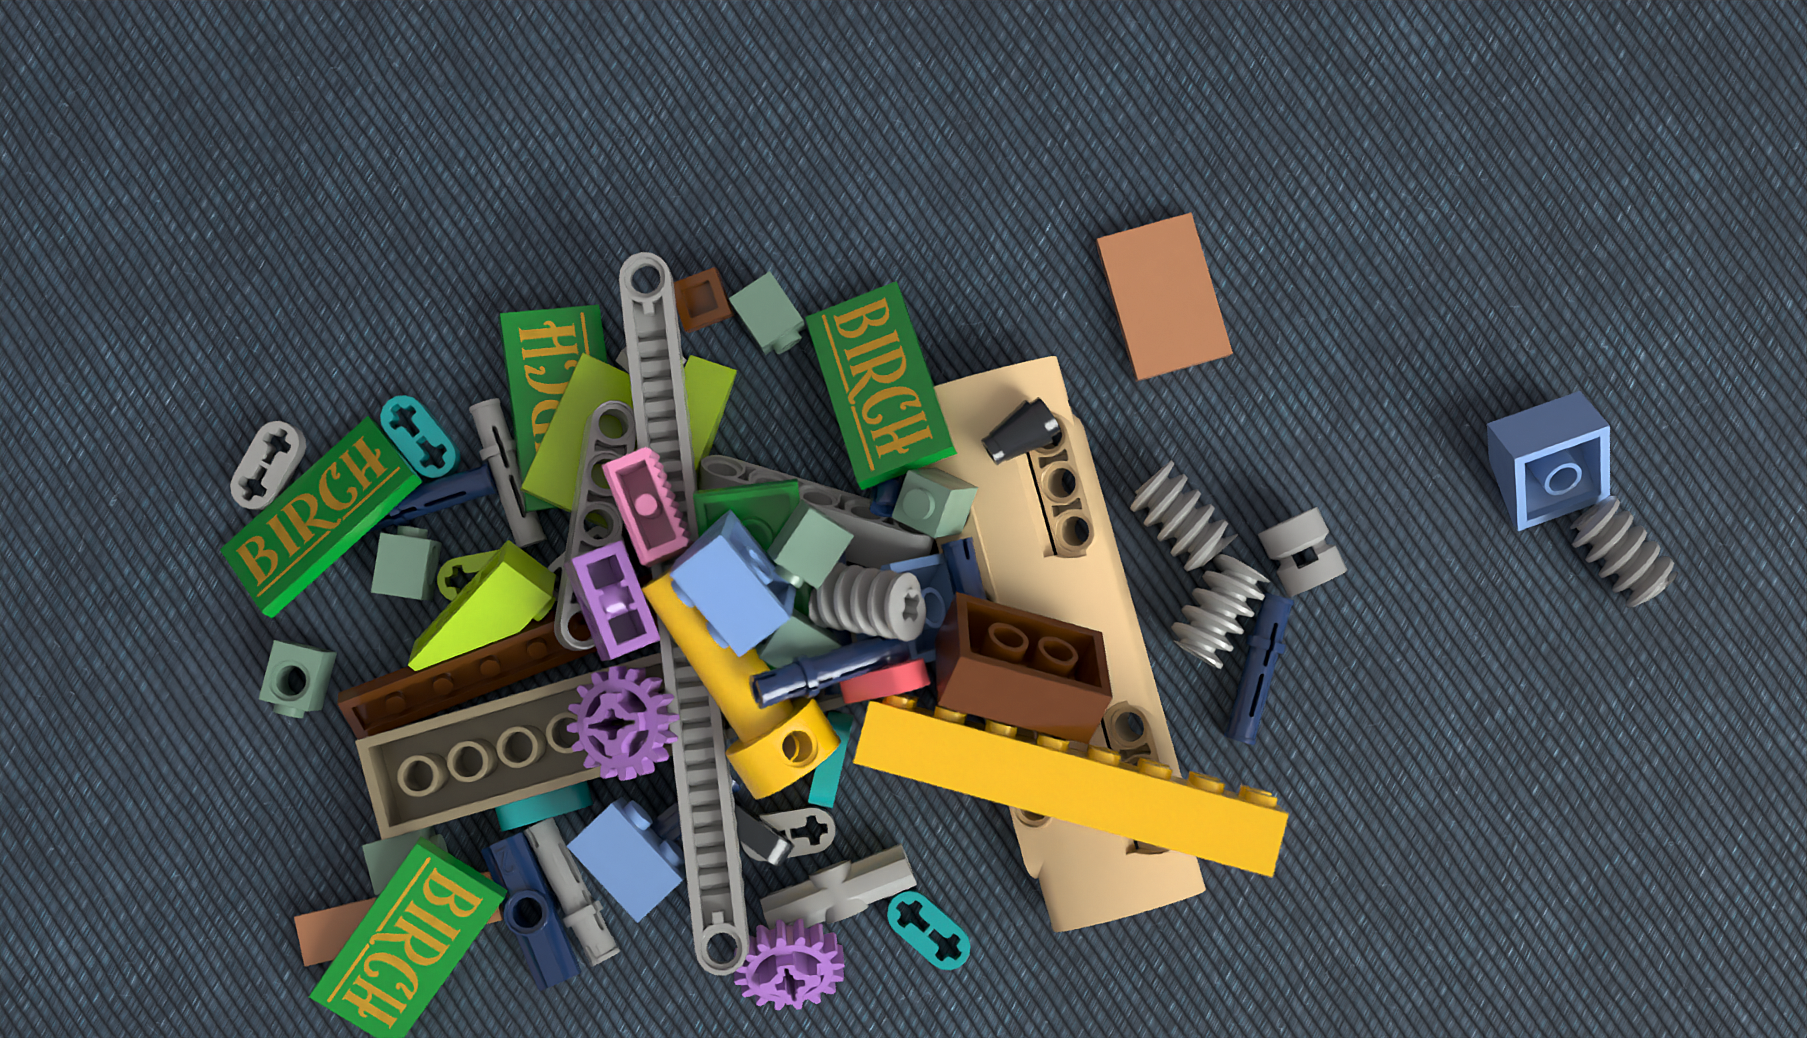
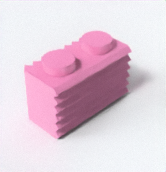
M644 447L602 465V469L642 565L651 567L683 554L694 541L689 539L691 532L686 530L688 523L681 520L683 513L678 510L680 504L674 501L676 494L670 491L672 485L666 481L668 475L662 471L664 465L658 461L660 456L653 450Z

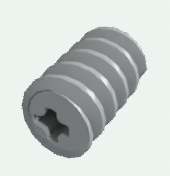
M1171 460L1135 491L1137 496L1130 508L1133 512L1149 507L1150 511L1144 524L1147 527L1159 522L1164 524L1157 539L1160 542L1172 537L1177 539L1170 553L1173 557L1185 552L1191 554L1184 566V569L1188 572L1204 566L1238 536V533L1226 538L1221 537L1228 522L1225 519L1213 523L1208 522L1215 509L1212 504L1197 509L1194 507L1201 492L1198 489L1184 494L1181 492L1188 478L1185 474L1171 479L1168 478L1174 462Z
M1609 496L1592 506L1573 522L1570 529L1577 528L1580 532L1572 542V545L1575 548L1587 543L1593 546L1585 560L1590 563L1601 558L1605 559L1606 563L1598 575L1604 578L1617 573L1619 578L1612 587V591L1617 593L1630 588L1633 593L1625 602L1627 608H1631L1658 595L1674 581L1678 572L1670 573L1674 562L1669 556L1656 558L1661 549L1656 541L1643 543L1647 535L1643 526L1629 528L1634 518L1630 511L1615 513L1620 501L1616 496Z
M1217 554L1212 560L1221 573L1206 571L1202 576L1204 582L1211 590L1194 589L1192 595L1200 607L1185 605L1181 610L1190 622V625L1175 622L1171 629L1180 639L1179 642L1173 641L1174 643L1207 664L1221 669L1223 663L1215 655V650L1220 649L1230 652L1233 650L1234 647L1224 636L1225 633L1231 632L1242 635L1244 629L1235 620L1236 615L1253 617L1255 613L1245 601L1247 597L1263 600L1265 596L1255 584L1257 581L1268 583L1270 581L1241 561L1228 555Z
M836 563L820 588L814 587L811 592L809 617L815 625L823 628L831 627L840 631L863 632L871 636L880 635L889 639L898 638L903 641H910L916 639L923 631L926 621L925 600L921 596L920 583L916 576L909 572L898 574L893 570L880 571L873 567L864 569L858 565L846 566L843 563Z

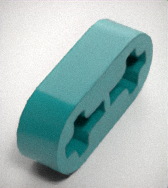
M406 395L396 396L388 400L380 414L381 425L415 470L421 475L435 480L453 475L460 465V450L428 408L419 400ZM400 408L409 412L414 409L416 410L411 419L420 432L415 436L409 429L403 426L395 427V424L400 420L396 413ZM426 440L435 448L443 449L446 447L447 451L442 456L446 464L442 468L433 464L428 467L425 463L430 458L429 453L422 446V443Z
M829 710L827 719L841 739V742L829 757L816 766L808 803L833 809L854 715Z
M584 781L495 807L502 832L593 805L588 783Z
M906 889L892 896L888 903L887 917L890 926L897 934L939 969L953 970L966 962L970 954V942L968 934L961 925L928 896L917 889ZM915 900L920 902L919 915L928 925L922 929L912 920L907 921L905 924L900 923L898 919L901 916V911L897 907L900 902L903 901L908 905L912 904ZM935 929L945 938H949L953 933L959 938L956 946L960 951L959 954L955 957L950 953L945 954L942 958L936 953L938 952L939 945L929 935L931 931Z

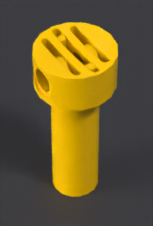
M670 567L644 585L641 590L739 738L724 754L755 799L767 797L795 782L818 766L835 751L841 739L813 697H803L792 703L789 699H786L764 709L758 708V703L755 704L751 695L749 677L754 674L770 671L764 660L759 658L755 647L751 648L741 657H738L730 646L724 649L712 638L706 628L707 618L696 605L691 608L685 605L673 590L671 582L674 579L670 575L672 567Z

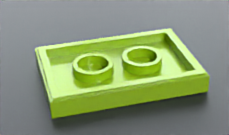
M585 353L580 355L519 490L565 511L572 512L583 433L587 418L602 403L607 401H621L634 411L630 374ZM612 415L600 416L599 428L601 432L611 439L620 438L623 432L621 422ZM637 435L635 439L634 452L638 450ZM604 464L593 465L591 470L593 482L600 488L610 489L602 469ZM589 513L585 516V520L608 530L606 520L601 515Z

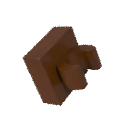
M713 267L674 282L676 308L684 331L687 333L735 316L717 268Z

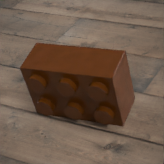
M955 593L935 638L938 705L950 708L957 713H969L1000 721L1007 726H1019L1049 734L1054 738L1068 739L1088 745L1113 698L1103 633L963 593Z

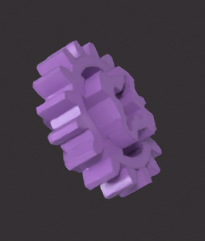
M626 666L610 667L609 673L607 671L594 672L591 674L593 685H579L577 688L579 695L583 698L582 703L569 704L568 709L578 715L577 722L567 725V731L578 733L580 740L575 742L572 749L574 752L586 750L588 756L585 759L584 766L586 768H593L601 765L600 777L602 778L615 777L618 774L621 781L636 778L637 773L639 775L650 774L655 771L653 761H666L670 757L663 748V744L677 742L678 736L669 731L668 726L669 723L680 720L679 714L668 713L666 708L673 701L674 696L673 694L660 695L657 691L661 686L662 679L653 677L645 680L644 668H630L627 670ZM621 718L635 721L633 725H626L625 727H622V725H612V721L621 720Z
M782 919L776 920L775 928L772 930L762 925L756 927L757 937L749 936V953L743 965L734 972L735 985H741L742 996L749 997L756 994V1005L762 1006L768 1001H774L775 1010H781L785 1003L786 1005H793L796 1010L802 1009V1002L809 999L811 1002L818 1004L821 1002V992L828 994L836 992L835 982H841L844 979L843 946L837 945V935L834 932L823 935V925L820 923L808 929L804 928L803 919H797L793 926L785 925ZM737 948L734 950V957L737 954Z

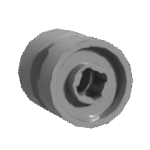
M1318 507L1296 515L1258 534L1269 559L1278 560L1280 563L1276 574L1287 597H1292L1314 588L1347 571L1336 545L1326 544L1325 537L1329 530ZM1312 546L1317 558L1297 567L1292 555Z

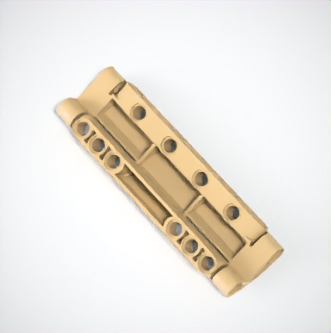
M1050 356L1026 361L934 386L957 454L919 469L938 468L978 487L962 533L935 538L939 554L943 553L940 544L973 537V545L985 595L992 602L1102 632L1113 695L1103 716L1111 749L1119 752L1118 755H1121V762L1137 766L1139 757L1169 765V768L1173 769L1172 776L1182 778L1086 433L1080 419L1072 413V409L1069 406V399L1057 357ZM1037 397L1043 400L1062 430L1061 442L1057 447L1050 443L1029 452L1057 555H1054L1026 453L1004 461L997 466L981 442V439L988 436L989 432L1024 400L1030 403ZM1067 469L1073 473L1076 483L1071 495L1064 491L1061 479ZM1079 518H1082L1089 527V536L1085 543L1080 541L1075 533V524ZM1130 712L1137 714L1142 719L1144 724L1142 735H1138L1131 730L1128 724ZM1100 721L1089 744L1108 748ZM1019 726L1017 729V734L1035 739L1038 734L1037 731ZM1068 740L1069 748L1087 752V744ZM1009 806L1026 869L1034 879H1039L1053 932H1064L1128 917L1195 896L1206 890L1196 856L1137 841L1139 849H1136L1133 839Z

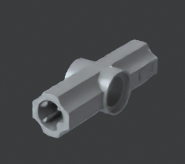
M902 843L854 862L848 859L822 868L810 874L809 879L789 885L784 889L761 897L760 902L769 930L775 928V923L778 919H782L785 925L792 926L797 919H803L804 928H808L823 921L829 924L851 917L867 909L869 903L893 896L903 890H908L910 887L917 885Z

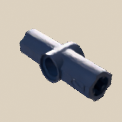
M518 833L482 849L481 852L493 881L508 890L502 901L504 905V920L508 928L516 934L538 990L542 991L581 973L578 961L558 916L559 907L557 899L547 889L524 833ZM527 897L535 899L542 907V918L536 925L529 924L521 915V904Z

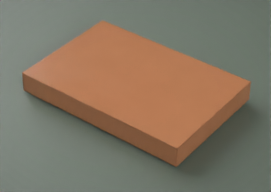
M1192 213L1097 238L1095 243L1136 382L1227 357L1233 353Z

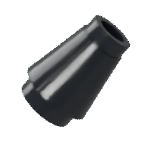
M1037 397L1030 403L1024 400L989 432L988 436L981 439V442L990 458L998 466L1004 461L1011 460L1052 443L1051 437L1059 433L1060 428L1049 408L1041 398Z

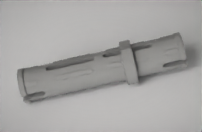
M495 398L469 407V411L472 413L483 449L479 451L482 461H488L501 503L516 542L515 545L521 549L542 542L547 537L543 532L537 511L525 513L523 493L519 490L521 478L515 439L511 438L500 406V399ZM493 431L495 432L498 443L495 440ZM502 457L504 458L507 468H505ZM509 479H510L511 482H512V485H513V488H514V491H515L517 500H518V502H519V505H520V508H521L523 517L521 516V513H520V510H519V507H518V504H517V501H516V498H515V495H514V492H513V489H512V486H511V484H510Z
M554 818L545 819L523 831L566 915L563 921L567 928L572 927L589 961L590 967L619 953L620 949L617 947L600 913L603 907L599 900L594 901L586 887L582 875L560 835Z

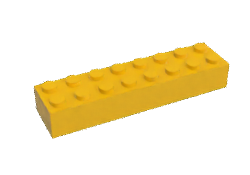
M906 693L875 698L869 702L853 762L855 764L1273 877L1289 814L1276 804L1278 798L1271 796V793L1268 791L1240 785L1239 793L1224 790L1225 783L1220 782L1219 778L1190 771L1188 780L1172 776L1173 769H1170L1169 765L1139 757L1138 764L1135 766L1121 762V755H1118L1119 752L1106 747L1089 744L1087 752L1069 748L1068 739L1054 738L1049 734L1038 732L1035 739L1017 734L1018 727L1007 726L1000 721L987 719L986 725L966 720L967 714L957 713L950 708L939 705L935 707V711L916 706L918 697Z

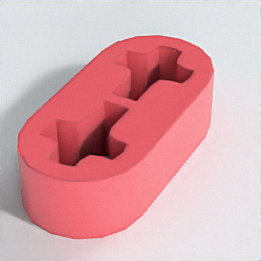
M916 658L889 665L839 682L844 704L904 693L930 684L924 658Z

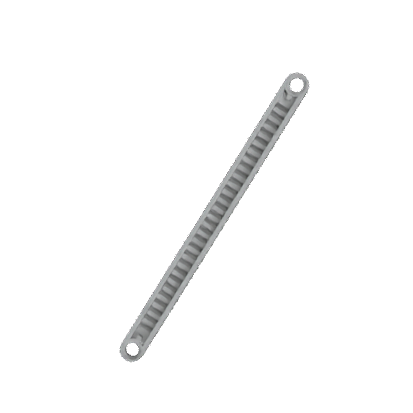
M641 252L632 255L624 262L619 275L638 450L647 447L660 456L658 461L664 465L662 471L668 475L666 481L672 485L670 491L676 494L674 501L680 504L678 510L683 513L681 520L688 523L686 530L691 532L689 539L695 542L699 537L692 494L694 491H698L697 474L694 465L695 456L692 447L690 413L687 404L688 396L685 387V372L674 282L669 267L661 257L653 253ZM650 266L657 269L660 273V283L653 292L640 293L633 287V275L641 267ZM682 554L651 566L653 579L672 567ZM657 615L666 694H673L674 696L673 701L667 705L668 713L679 714L680 720L674 723H669L670 731L678 736L677 742L671 743L695 953L699 964L704 970L714 975L725 976L739 969L749 953L744 881L741 873L742 864L739 855V839L734 812L735 803L732 794L730 761L724 754L727 751L725 717ZM727 933L736 940L737 954L734 958L721 962L715 960L709 954L708 941L714 934Z

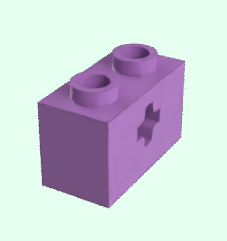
M622 540L573 558L563 564L601 661L616 658L660 640Z

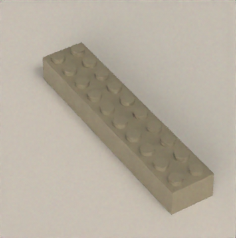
M851 632L852 643L858 642L856 633ZM661 652L612 666H626L627 670L630 668H644L645 680L653 677L661 678L662 683L657 692L660 695L666 694ZM610 667L594 672L607 671L609 673ZM594 672L356 740L355 743L381 839H388L600 777L601 765L586 768L584 762L588 756L587 751L574 752L572 749L575 742L580 740L579 734L567 731V725L577 722L578 715L568 709L569 704L582 703L583 698L579 695L577 688L579 685H593L591 674ZM825 688L819 689V693L813 696L822 712L852 704H844L842 694L825 695ZM801 695L795 698H790L789 700L792 703L800 698H803V696ZM725 717L727 740L738 737ZM624 718L612 721L613 726L622 725V727L635 723L634 720H624ZM664 743L663 748L669 756H673L672 743Z

